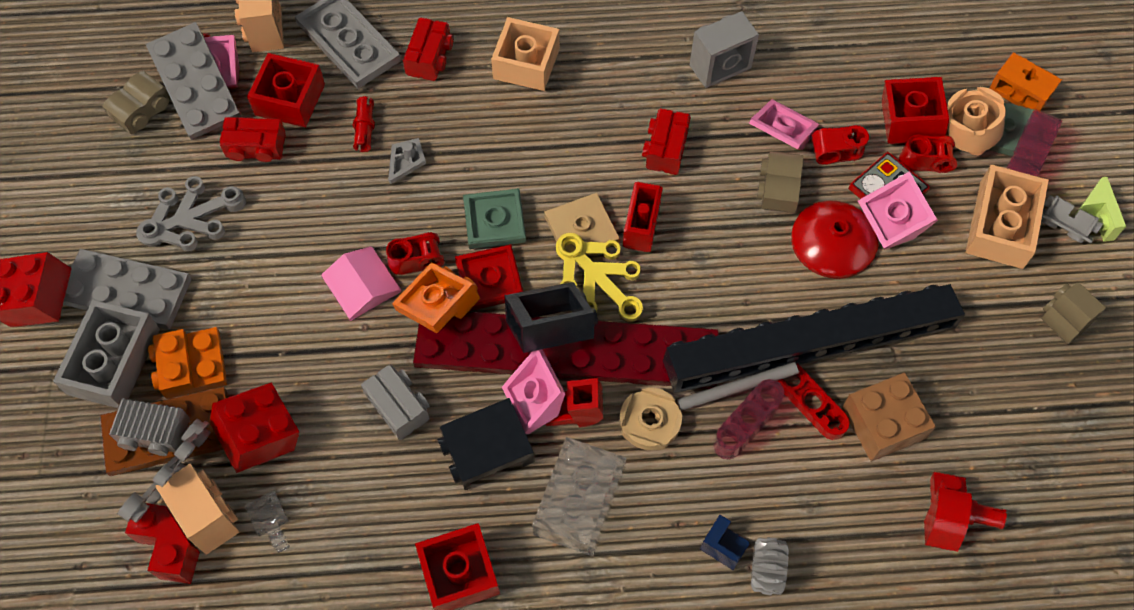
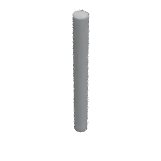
M792 362L677 399L681 411L799 374L796 363Z

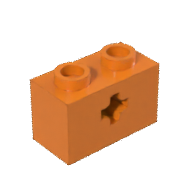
M1013 52L996 74L989 89L994 90L1001 97L1015 105L1038 110L1040 113L1062 79Z

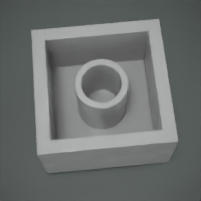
M742 11L734 15H727L713 24L704 25L694 31L690 67L705 88L752 68L759 34Z

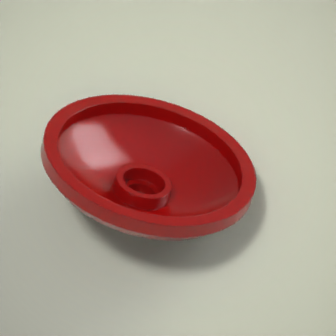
M822 201L810 205L798 215L791 232L792 247L799 261L812 272L827 278L843 279L863 272L872 263L878 250V237L865 213L857 207L841 201ZM835 227L840 228L843 231L839 232L835 229Z

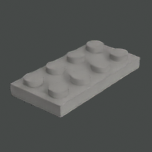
M320 0L295 16L296 23L357 89L401 62L400 54L348 0Z
M196 22L146 44L191 140L223 126L225 117H242Z
M80 249L71 266L72 270L63 305L88 310L92 300L148 313L159 328L170 330L192 278L189 273Z

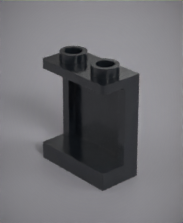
M510 398L439 426L442 437L437 439L444 456L450 454L453 465L449 466L455 484L462 483L464 490L471 488L470 483L519 462L522 463L523 467L535 462L533 449Z

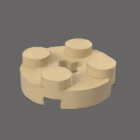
M645 388L634 395L632 393L625 399L620 410V426L623 437L634 446L644 450H664L679 434L682 424V413L675 403V399L668 392L658 388ZM650 412L655 413V419L659 420V422L647 425L642 416H648Z

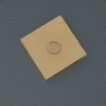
M597 193L544 211V217L556 242L563 234L575 233L584 242L606 243L609 240H614L619 243L620 238ZM572 244L565 247L567 252H573L576 249Z

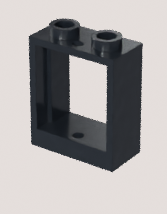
M574 282L504 295L506 322L523 353L594 339V326L598 324L596 310L594 307L591 308L584 292H580ZM570 310L572 311V313H567V314H562V315H557V316H552V317H547V318H542V319H537V320H532V319H531V318H535V317H540V316H545V315H550V314H555V313H560V312H565V311H570Z

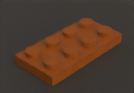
M223 386L151 404L183 409L190 417L189 428L196 419L202 422H209L212 403L228 398V393ZM117 411L100 415L105 469L109 476L165 464L175 457L174 452H168L167 456H159L150 453L148 448L137 446L136 451L118 447L117 442L109 435ZM211 425L207 428L211 432L208 438L199 448L196 446L188 458L224 450Z

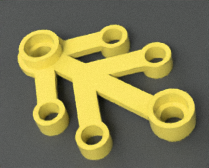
M566 233L560 236L556 242V253L564 260L563 280L560 284L574 282L577 286L574 280L576 262L584 270L583 292L587 303L595 308L596 313L595 283L619 307V315L623 320L627 322L638 320L643 310L641 301L634 296L626 297L606 275H621L627 280H636L640 275V265L636 261H628L626 263L592 262L586 255L603 254L605 258L614 260L620 255V245L617 241L609 240L606 243L584 242L575 233ZM572 244L576 249L573 252H567L565 247ZM614 246L617 249L616 253L609 254L606 251L607 247ZM628 267H635L637 272L633 275L626 272ZM632 306L636 312L633 315H628L625 313V308Z

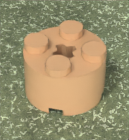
M977 87V90L967 91V89L960 90L950 98L947 104L949 123L946 136L954 139L956 148L969 152L972 155H981L1001 140L1004 132L1006 109L1003 98L997 92L989 88Z

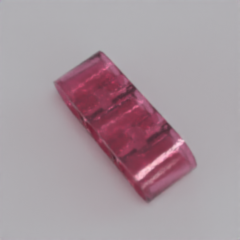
M1034 109L1006 168L1038 177L1062 120Z
M771 379L763 380L720 426L713 445L714 451L719 457L727 460L737 457L774 416L784 398V389L779 382ZM769 394L775 401L767 402L761 395ZM750 415L755 419L756 423L748 424L743 421L742 416ZM731 437L736 441V445L728 446L723 443L722 438Z

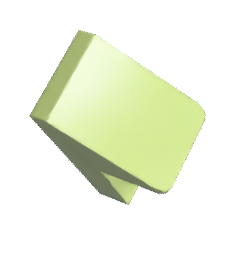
M1102 177L1080 208L1098 217V221L1103 223L1099 232L1103 242L1114 241L1125 229L1126 224L1108 177Z

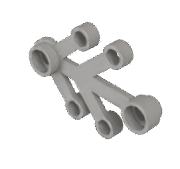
M189 177L185 182L187 192L175 215L165 220L170 208L178 202V196L174 189L170 187L163 188L158 193L160 203L151 219L143 221L138 226L136 236L142 244L150 247H155L165 242L179 246L184 251H192L198 245V241L192 232L186 231L179 235L170 231L181 227L206 234L213 240L220 239L225 234V229L220 221L211 220L204 222L197 219L222 208L230 212L240 211L246 204V198L241 189L229 186L223 190L220 197L192 208L198 196L204 192L205 185L200 177ZM194 184H199L196 188H191ZM172 195L170 199H164L166 196ZM219 227L216 232H211L213 228ZM192 239L190 243L183 244L185 240Z
M196 419L183 434L181 439L184 442L174 453L175 457L165 464L152 480L154 483L142 497L134 492L122 505L117 514L128 522L133 520L137 523L149 508L145 502L156 504L161 499V495L155 486L163 487L173 474L185 467L181 462H184L195 447L199 448L211 433L207 430L210 423Z

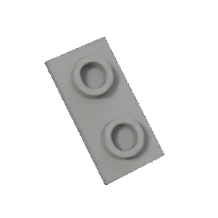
M1049 195L1044 203L1048 209H1043L1041 221L1055 229L1057 226L1069 231L1067 235L1077 242L1083 243L1085 240L1092 243L1093 236L1090 234L1091 231L1097 234L1103 223L1098 221V217L1081 208L1075 217L1070 216L1069 214L1075 205L1057 195L1056 197Z

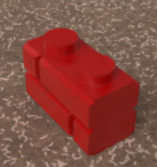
M418 18L403 59L407 76L422 77L426 80L435 81L439 71L443 72L445 70V54L447 50L451 51L454 42V35L450 34V27L447 22L437 20L434 22L432 19Z
M660 108L658 109L656 119H650L648 134L652 135L651 141L645 140L642 157L647 158V169L659 172L662 170L664 173L674 175L679 173L690 126V114L674 113L672 110Z
M224 118L220 146L225 157L234 161L253 158L261 162L282 159L286 131L281 119Z
M634 182L623 233L622 247L651 252L663 187L660 185Z

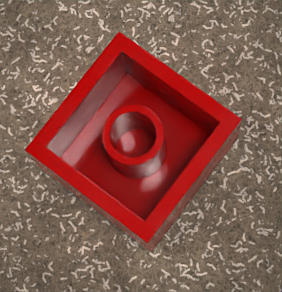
M267 53L247 95L254 115L267 119H281L284 123L306 128L325 86L320 65Z
M942 77L885 80L882 109L887 144L906 143L911 136L918 134L923 136H946L949 114Z
M48 252L0 259V322L9 327L59 322L72 268Z
M272 382L212 403L209 423L236 473L295 451L300 432Z
M479 523L415 543L434 610H455L500 595Z

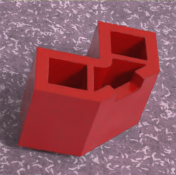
M145 503L149 508L137 523L133 520L128 522L125 534L137 543L154 545L147 571L160 580L191 584L200 551L186 537L167 506Z

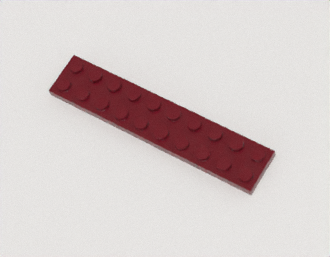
M467 312L462 319L453 316L438 333L419 324L413 364L415 368L512 375L531 352L523 353L506 322L505 314ZM535 317V318H531V319H532V320H537V319H542V318H547V317ZM598 321V324L594 326V339L542 350L557 378L577 380L598 378L599 381L671 386L663 363L666 348L677 341H686L687 343L699 340L701 337L709 334L718 336V329ZM717 384L700 387V389H711L716 387Z

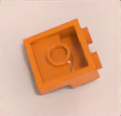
M431 262L396 298L392 305L399 313L438 333L453 316L462 319L478 302L480 297L476 291L478 287L468 277L461 278L455 275L450 268L446 266L442 268Z
M217 327L187 334L184 329L153 335L154 344L148 346L150 360L152 363L156 362L157 368L156 372L151 373L154 389L159 390L166 399L227 385L220 332Z

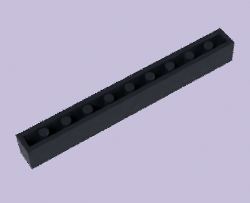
M935 284L921 291H903L894 297L885 299L884 297H876L867 303L858 305L856 303H849L840 309L831 311L822 309L804 317L794 315L785 321L777 323L763 322L750 329L736 328L723 335L715 336L714 334H709L701 337L699 340L687 343L686 341H677L666 348L663 363L673 392L678 393L752 376L792 362L800 365L952 330L958 326L965 316V312L951 284L943 286Z

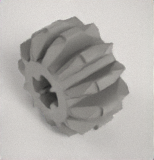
M767 537V539L758 538L755 542L751 572V587L754 592H761L764 595L771 596L772 594L781 595L786 587L789 549L786 541Z

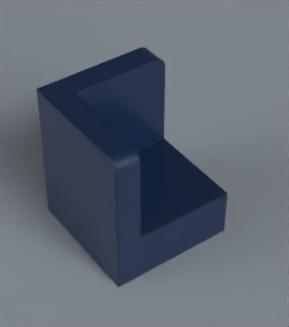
M719 515L705 537L700 550L731 570H734L749 546V541L728 529L731 521Z

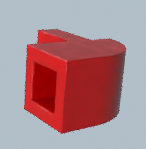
M599 379L567 381V391H564L565 396L559 415L545 425L547 427L577 424L580 428L599 423L603 419V387Z
M933 472L930 479L931 505L924 519L925 545L958 552L969 526L972 494L967 493L966 478Z

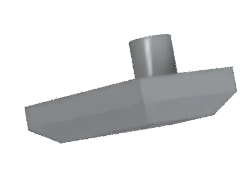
M419 138L392 144L388 176L390 184L426 164Z

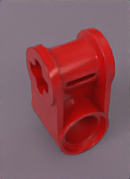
M859 125L822 128L815 131L811 138L816 162L821 165H828L836 162L859 160L862 158L865 152L864 146L867 145L869 140L868 131Z
M913 135L908 139L900 153L899 161L911 171H934L937 173L953 171L958 165L956 158L953 156L954 139L950 136Z
M427 232L417 236L397 238L389 242L386 247V255L390 270L397 275L423 271L431 263L429 260L442 267L445 260L439 251V235ZM398 255H405V256H406V257H404V258H402V259H396V258H395V257L398 256Z

